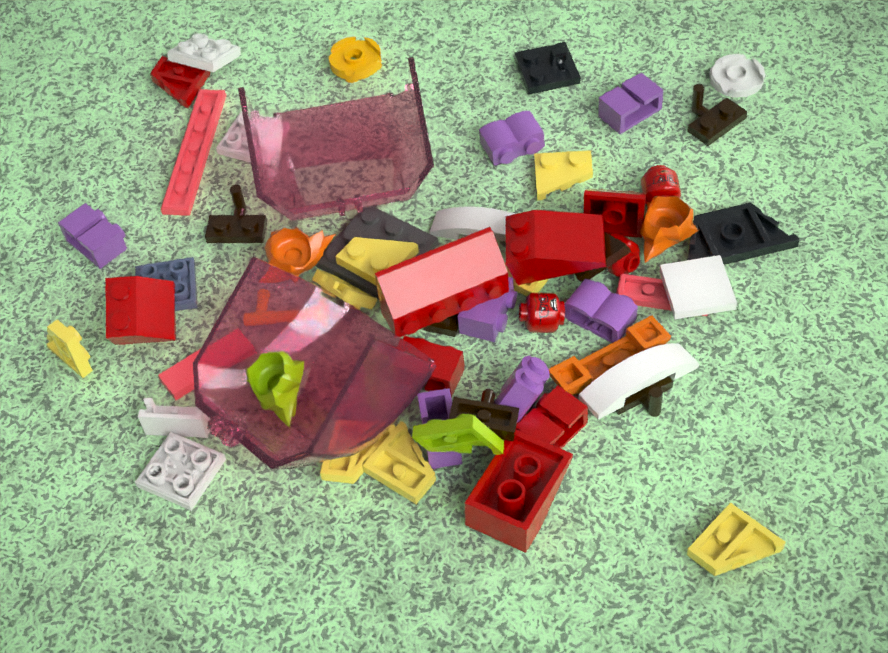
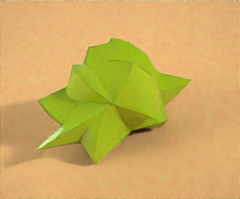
M285 351L262 353L256 362L246 370L248 378L246 381L250 383L262 409L272 410L290 428L291 416L294 417L296 414L297 394L303 376L304 361L292 360Z

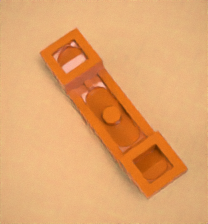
M651 315L626 328L625 337L587 357L578 360L575 356H572L549 369L550 377L557 385L571 395L579 394L613 366L641 351L666 344L670 341L671 335Z

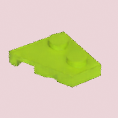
M461 414L456 418L448 420L433 419L425 424L413 426L412 439L429 452L452 451L472 453V446H488L493 451V454H504V441L471 414Z

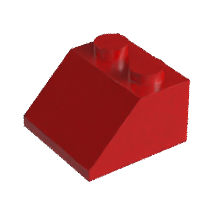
M589 188L584 190V213L602 215L604 218V232L608 234L618 233L625 237L642 238L640 229L645 217L646 193Z
M141 276L105 278L106 338L115 345L176 341L174 281Z

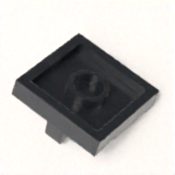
M566 42L514 53V60L528 95L580 84L581 77Z

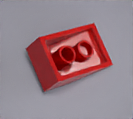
M530 210L505 216L506 266L517 285L606 267L604 218L602 215Z
M516 430L514 441L504 440V454H495L465 501V525L526 553L543 525L573 458V454Z

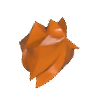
M678 196L653 197L651 203L647 202V212L640 229V234L644 238L645 263L699 231L693 224V209Z
M297 227L293 229L283 228L271 232V236L264 247L268 259L267 270L257 281L276 282L290 278L295 282L300 274L312 269L319 262L324 250L335 234L324 236L323 230L314 235L308 236Z

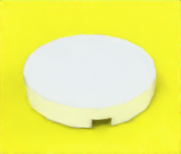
M729 54L715 61V65L710 69L709 78L711 85L721 94L735 98L747 97L755 94L762 88L765 80V71L760 62L754 58L750 60L746 59V55Z

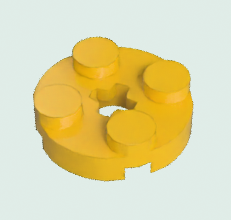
M356 36L344 38L335 43L331 48V55L329 56L330 69L336 76L345 79L349 83H355L360 79L367 78L382 67L380 47L370 38L364 37V41L356 40Z

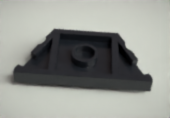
M750 202L695 215L693 224L699 231L690 238L687 260L720 255L723 264L726 265L796 248L799 244V238L794 233L789 236L779 229V222L770 216L764 215L761 209Z

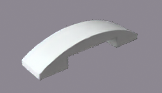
M485 207L447 208L436 212L429 234L436 237L458 240L459 234L470 235L491 227L496 240L506 241L505 216L515 213Z
M671 343L655 346L641 351L613 366L589 384L579 394L578 399L587 405L590 412L599 420L624 407L625 398L667 376L676 380L697 369L699 363L680 344Z

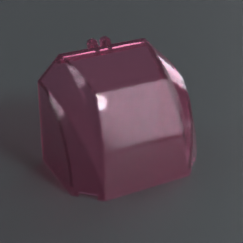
M414 57L408 58L409 83L405 85V91L393 96V93H387L385 95L283 113L276 112L273 114V117L260 116L259 111L253 109L245 88L239 87L238 91L257 197L291 221L297 222L339 214L340 217L346 216L345 212L356 210L357 213H363V209L403 203L410 200L434 167Z
M253 256L193 362L195 406L210 418L207 428L213 436L219 437L221 443L229 447H234L239 443L242 444L271 469H295L357 454L374 444L398 420L435 370L437 365L434 364V359L353 305L345 302L343 306H340L320 295L323 291L321 287ZM285 351L292 360L304 361L303 376L297 394L296 414L294 417L291 416L290 428L272 410L262 409L250 383L246 381L248 379L246 370L256 362L262 353Z

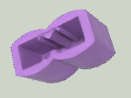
M531 111L515 113L505 120L493 121L479 129L480 143L494 166L509 164L519 156L535 154L545 147L544 132Z
M584 279L565 303V318L613 343L621 339L626 333V328L632 326L636 321L638 306L628 296L611 293L601 282Z
M525 356L503 384L494 404L519 408L517 421L519 422L544 389V384L550 376L547 365L537 357Z

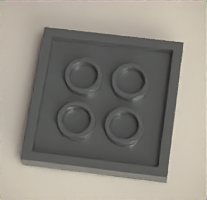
M366 204L324 250L323 256L316 264V267L379 299L376 285L338 265L335 256L354 237L414 242L418 244L419 253L416 256L435 249L439 244L438 238Z

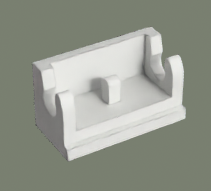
M144 398L146 410H139L138 419L145 435L168 436L170 432H173L182 437L208 438L214 412L208 400H200V407L159 406L155 405L152 398Z

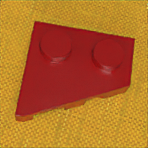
M164 56L160 58L150 73L152 81L185 108H189L199 89L202 88L211 74L210 71L169 61L168 57Z

